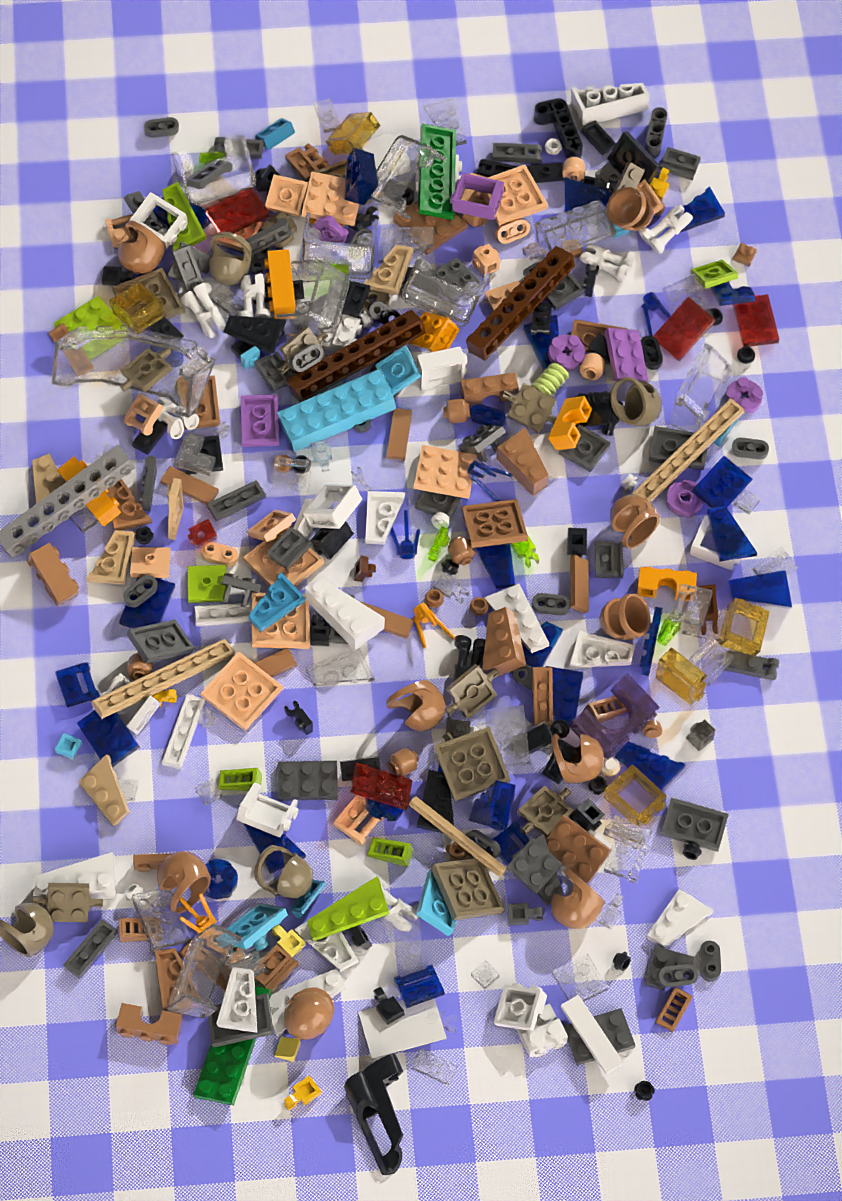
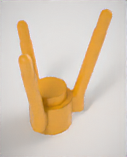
M421 603L413 609L415 614L413 620L416 623L423 648L427 646L420 622L427 623L430 621L433 626L438 624L447 635L455 639L451 631L434 615L433 611L425 603Z
M200 893L199 898L208 916H199L181 896L180 902L195 917L197 925L183 917L179 918L180 921L195 930L200 936L206 937L212 934L216 929L215 923L217 920L213 917L203 895Z

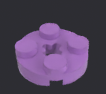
M330 215L319 217L312 226L315 228L314 234L320 241L327 245L330 243L335 244L334 247L336 248L343 246L349 234L348 230L338 224L335 218Z
M576 335L557 336L552 340L548 349V357L551 363H558L566 371L578 368L585 356L584 345ZM566 349L569 350L571 353L569 354V356H567L566 353H563L562 351Z
M741 377L728 386L726 391L727 401L730 398L745 409L744 412L753 413L761 406L763 390L755 382L748 380L746 377ZM741 394H746L748 399L740 398Z
M683 480V482L673 483L668 489L666 497L667 507L675 514L691 518L703 507L704 495L697 483ZM687 495L689 496V501H683L680 497H685Z

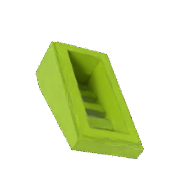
M258 768L220 770L218 788L219 790L249 791L254 782L261 785L262 773ZM227 776H230V783H227Z
M373 837L367 856L408 867L413 848L410 843ZM378 845H381L380 852L376 853ZM386 847H389L387 854H385ZM394 849H397L396 854H395V856H394V855H393Z

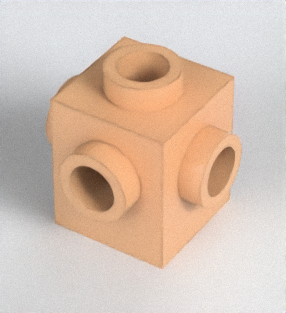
M490 244L479 246L473 251L472 263L476 269L480 270L483 276L499 270V254Z

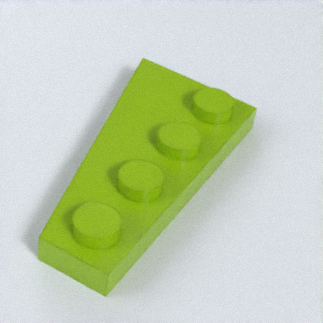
M179 182L162 189L164 201L184 212L188 220L186 228L177 235V240L173 244V251L179 248L181 242L194 246L206 240L207 237ZM167 212L168 224L171 227L177 217Z
M376 876L308 919L307 923L313 941L390 914L379 877Z

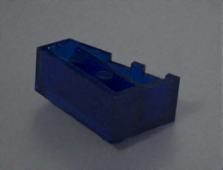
M353 148L347 157L344 200L364 206L368 200H371L373 192L378 187L375 159L373 153Z
M786 570L732 579L727 582L731 601L785 609L793 608Z
M499 780L492 783L487 788L486 793L483 792L479 799L476 798L474 800L469 821L490 826L494 830L507 831L513 811L516 785Z

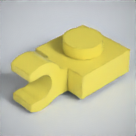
M279 924L272 928L271 934L279 939L277 945L291 955L292 958L306 946V942L292 929L287 933Z

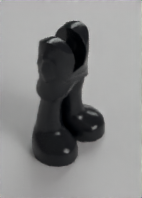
M464 635L455 636L454 645L458 649L459 655L458 662L455 664L452 683L473 665H480L481 658L484 655L486 639L478 638L474 640L470 666L466 667L472 640Z

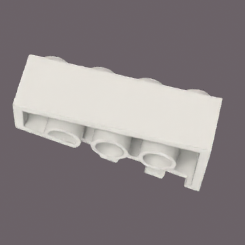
M643 83L620 84V87L605 85L604 88L594 89L591 86L583 90H578V87L571 88V104L582 126H587L595 120L598 123L648 110L649 94Z
M321 577L305 587L306 600L354 650H357L384 629L385 618Z
M113 852L34 876L33 897L46 898L48 883H89L91 898H103V900L116 899Z

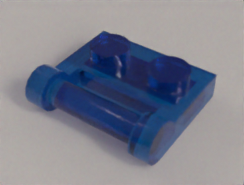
M88 662L55 671L67 708L100 697L99 691L96 690L90 674L91 668ZM78 673L83 675L88 689L87 693L82 691L77 677Z
M517 821L510 824L507 829L493 838L500 845L501 853L499 857L507 866L512 861L511 857L521 850L510 836L515 834L524 846L530 841L526 835H523L524 832L521 833L520 825Z
M432 964L426 966V969L403 977L397 976L393 978L406 1008L445 995ZM422 979V980H420V981H417V982H414V983H411V984H408V985H405V986H404V984H407V983H410V982H413V981Z

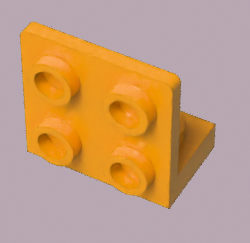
M423 312L420 318L422 319L426 334L408 344L428 349L430 352L449 349L460 329L447 317Z

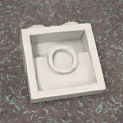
M326 314L318 333L319 335L322 331H325L328 334V337L321 342L322 348L332 352L342 349L357 340V335L362 333L363 325H361V319L344 314L340 318Z
M517 983L512 985L504 984L494 1024L496 1026L534 1031L538 1014L542 1015L547 995L543 992L542 988L537 986L527 988Z
M550 1004L544 1006L542 1015L538 1014L534 1031L516 1029L529 1058L532 1056H542L547 1050L552 1048L559 1049L566 1044L568 1039L560 1019H557Z

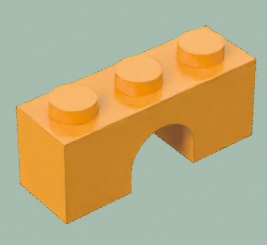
M585 396L565 398L548 436L556 450L576 447L581 434L575 425L587 422L592 411Z
M640 567L637 594L641 597L656 598L659 587L669 586L675 592V600L694 602L697 573L688 570L674 571L669 568Z

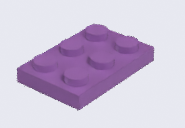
M607 328L604 332L614 381H618L623 377H632L638 381L647 382L648 376L639 330Z
M278 394L241 396L242 447L279 446Z

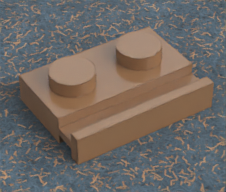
M276 944L252 970L254 972V980L263 988L270 989L273 994L299 966V962L295 961L291 955Z

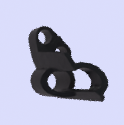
M395 1053L386 1055L370 1064L364 1071L355 1073L344 1084L347 1098L382 1175L394 1174L401 1165L403 1154L399 1144L404 1135L386 1089L387 1086L398 1081V1077L403 1073ZM376 1114L379 1115L392 1144L389 1152L384 1156L366 1120Z

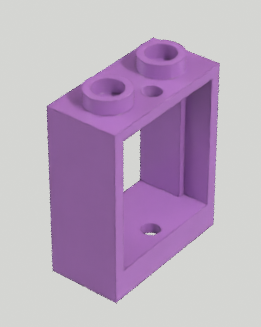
M462 173L461 178L456 181V192L452 193L450 203L453 204V211L494 220L504 194V182ZM465 188L492 194L488 206L461 200Z

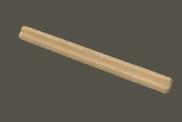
M418 797L412 798L409 803L411 808L498 877H501L507 869L503 864Z

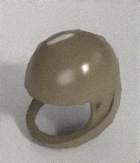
M231 232L214 234L210 242L213 253L212 258L209 259L211 275L220 284L237 285L248 274L252 248L243 237ZM218 238L235 240L242 245L244 255L233 256L227 254L217 246L215 241Z
M623 377L614 384L611 390L612 408L622 422L633 426H645L659 418L662 411V399L652 384L638 381L632 377ZM630 381L633 385L630 386L626 393L625 405H621L616 398L617 389L623 382Z
M276 845L267 847L261 853L255 865L254 876L257 884L274 895L285 898H300L312 886L313 870L306 860L299 857L297 853L294 852L292 854L284 847ZM273 851H280L284 857V868L278 880L271 885H267L263 882L261 876L263 862Z
M23 903L15 907L14 911L17 922L14 926L0 920V937L20 954L32 957L48 945L53 937L54 925L52 917L44 907L38 903Z

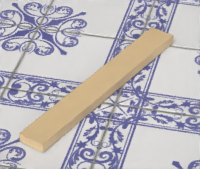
M730 398L631 495H639L651 503L744 413L745 409Z
M223 639L92 700L91 705L101 719L150 695L156 694L234 657L235 651L226 639Z

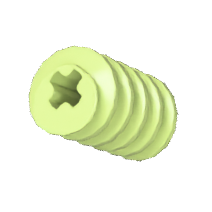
M552 363L535 380L531 387L552 397V394L556 393V389H559L565 383V380L569 378V374L558 363Z

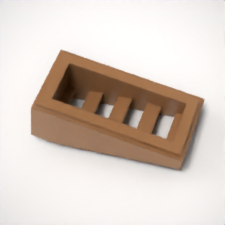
M620 694L588 703L583 709L591 726L629 711ZM613 702L616 703L619 709L616 710Z
M119 919L121 943L162 940L160 919ZM155 925V934H151V926ZM142 926H146L147 934L143 933ZM126 927H130V933H126ZM134 927H138V933H134Z
M674 987L655 1023L674 1032L693 996ZM675 995L685 1000V1003L683 1004L675 1000ZM671 1002L678 1005L682 1009L679 1011L674 1007L670 1006ZM667 1009L678 1015L677 1018L666 1013ZM663 1016L674 1021L673 1025L662 1020Z

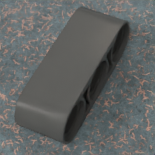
M657 107L652 111L646 138L645 150L653 158L660 155L667 121V111L661 107Z

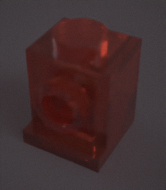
M209 519L188 528L190 534L187 537L191 545L196 544L197 548L206 542L218 538ZM200 532L205 533V537L199 538L198 534Z

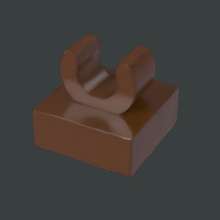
M361 555L356 561L354 581L362 582L365 577H372V573L376 572V565L368 564L367 556Z

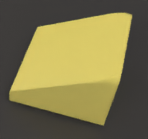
M281 1037L274 1056L295 1062L301 1044L300 1039Z

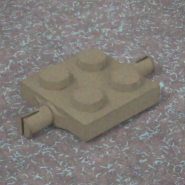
M304 327L279 348L286 363L278 368V371L283 375L291 369L289 365L290 357L310 344H317L322 348L321 342L328 337V334L322 331L316 337L309 327ZM323 350V358H322V359H324L325 357H327V354L325 353L324 350Z
M166 347L161 353L153 352L149 348L144 350L120 370L122 375L128 379L120 385V388L124 392L132 385L137 386L143 392L150 389L172 370L171 365L164 360L172 354L170 348Z
M525 383L522 384L516 395L506 390L504 391L502 398L511 402L510 410L506 417L537 433L541 432L547 421L552 424L555 423L557 417L551 414L556 399Z
M475 664L446 688L453 701L445 709L446 713L450 716L459 709L465 718L469 719L497 696L491 681L500 675L498 670L494 668L486 675Z
M544 785L518 809L517 813L527 822L520 829L521 833L524 832L523 835H527L532 829H535L547 838L562 815H566L569 818L574 812L564 800L571 794V791L565 787L564 790L557 794Z
M48 883L46 898L33 897V903L45 906L53 922H88L90 907H103V898H91L89 883Z

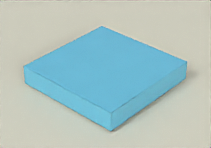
M403 346L375 365L377 370L380 369L392 395L422 377L407 346Z

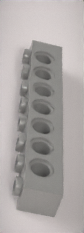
M116 445L1 529L0 543L12 558L21 554L24 549L36 543L43 535L51 532L57 525L66 521L72 514L82 509L91 500L99 497L106 489L114 486L121 478L129 475L135 469V466L121 447Z

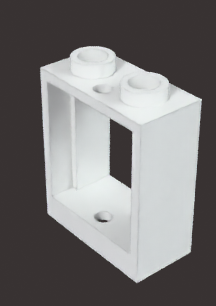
M151 192L130 219V221H135L152 231L165 244L166 249L170 244L173 245L179 232L183 231L188 224L187 216L184 212ZM157 205L177 217L164 236L144 224Z
M461 346L417 355V366L422 374V377L418 379L421 390L455 384L464 380V374H467L465 364L468 361L466 353H462Z
M325 484L305 509L303 515L310 528L340 529L362 498L355 485ZM334 502H339L334 509H329Z
M704 516L692 543L690 555L732 571L734 565H739L742 557V554H740L741 549L745 550L749 539H746L747 531ZM708 531L738 542L732 558L701 547Z

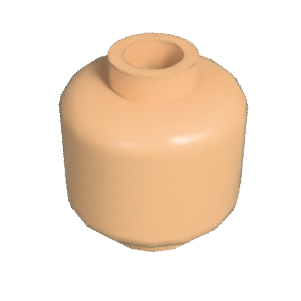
M578 157L566 159L562 168L563 178L569 183L580 182L585 177V162Z
M596 353L586 354L580 365L581 375L588 380L599 379L605 367L603 357Z

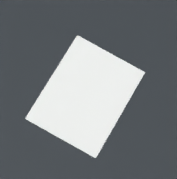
M433 992L397 1001L403 1008L405 1015L388 1025L377 1012L376 1007L358 1012L371 1058L447 1039Z

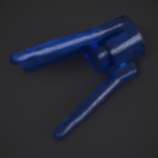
M649 292L643 296L644 304L641 307L644 310L649 336H653L648 309L655 311L659 308L671 322L674 319L662 305L655 292Z
M476 460L470 464L467 471L468 474L472 475L471 480L475 481L496 502L500 500L479 478H484L486 474L496 477L497 475L493 472L512 477V474L488 466L483 462L479 463Z
M404 510L405 540L401 542L400 546L393 526L390 532L396 547V555H400L402 559H412L417 554L420 529H417L414 544H412V541L409 540L408 511Z

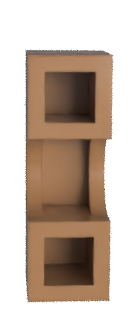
M515 372L461 380L460 385L461 398L466 403L469 402V407L482 405V400L492 395L498 396L499 402L508 401L502 398L505 390L513 395H516L519 391Z
M121 1003L116 1023L117 1033L127 1038L132 1036L140 1037L144 1041L157 1040L165 1045L178 1044L183 1024L182 1014L162 1010L160 1019L156 1023L147 1024L142 1021V1006Z

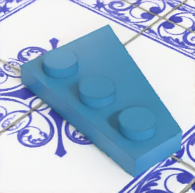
M281 572L274 584L269 587L265 596L260 599L249 614L248 620L261 633L303 604L306 598Z

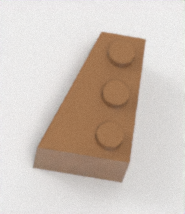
M526 427L497 447L496 459L532 496L547 486L548 473Z
M48 543L29 553L27 563L29 566H34L37 571V578L42 580L45 590L58 607L76 597L79 592V586L75 579L70 578L68 574L70 571L67 565L60 561V554L55 546L52 547Z
M507 607L489 613L482 671L487 675L496 668L500 673L498 676L526 666L516 614Z

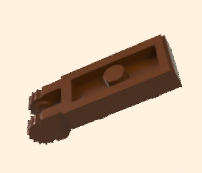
M715 584L696 586L701 633L706 635L707 628L705 622L713 621L712 631L714 634H718Z

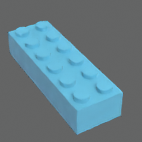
M380 369L279 411L277 414L280 425L293 451L297 452L353 428L354 425H360L368 419H374L395 410L396 405L394 397Z

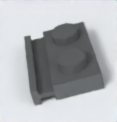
M667 147L659 170L661 171L662 168L670 170V174L693 180L701 157Z
M278 351L273 355H267L254 361L255 368L273 392L288 386L286 379L294 375L291 369L283 375L278 371V368L286 363Z
M290 527L266 552V556L288 571L312 546V542Z
M595 541V578L620 577V579H623L622 542Z

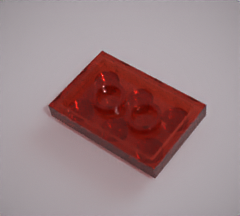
M252 187L205 209L206 215L218 232L236 233L270 217V212Z
M768 294L733 298V309L743 347L779 343L780 339Z
M688 297L653 337L658 340L661 347L680 362L716 320Z
M356 763L353 769L350 793L407 810L410 802L412 780L369 767L368 765Z

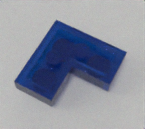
M729 281L711 287L719 306L755 302V294L751 287L741 286L733 289Z

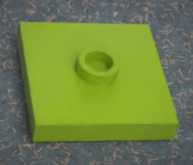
M723 259L690 270L691 276L705 289L738 279V273Z
M226 565L187 566L188 603L222 602L225 586L217 584L218 576H224V573H226Z

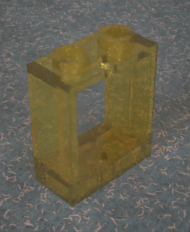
M372 112L349 114L325 142L334 155L355 154L381 125Z
M139 282L109 300L113 314L136 334L167 316L163 302ZM141 300L147 304L146 307L131 316L125 311Z
M734 598L727 605L718 645L735 652L756 656L761 651L769 611L764 610L760 606L749 604L743 599ZM734 613L756 621L752 641L730 632Z
M671 647L659 659L655 678L691 706L695 701L699 702L705 695L704 689L707 686V675Z
M633 764L614 780L604 792V798L637 829L642 824L644 826L647 825L652 819V815L656 812L660 813L666 806L667 795ZM634 780L655 798L640 814L618 795Z

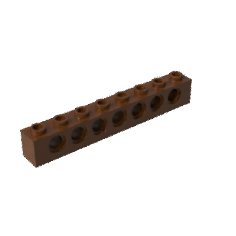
M557 246L548 252L546 257L525 276L524 280L467 337L468 352L486 361L575 267L573 254Z
M411 309L325 357L307 370L286 379L291 394L299 403L310 399L426 334L422 319Z

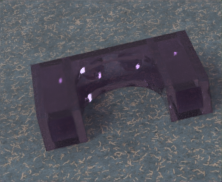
M629 673L615 683L610 690L627 709L629 721L625 727L621 729L606 728L587 709L575 717L569 725L570 729L579 738L580 734L595 738L601 745L604 757L606 756L607 759L616 752L615 748L618 745L622 747L630 740L629 736L632 733L635 735L639 733L646 721L654 720L658 716L656 712L660 707Z

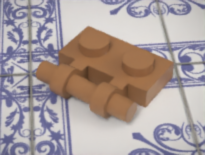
M309 143L304 146L306 151L299 147L285 155V160L305 182L310 180L311 172L328 167L326 159L321 158L318 150Z

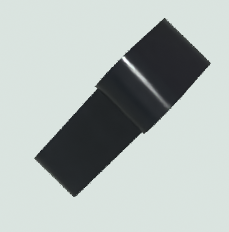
M556 98L537 103L534 107V122L538 125L553 123L566 158L578 157L581 159L583 144L566 101Z

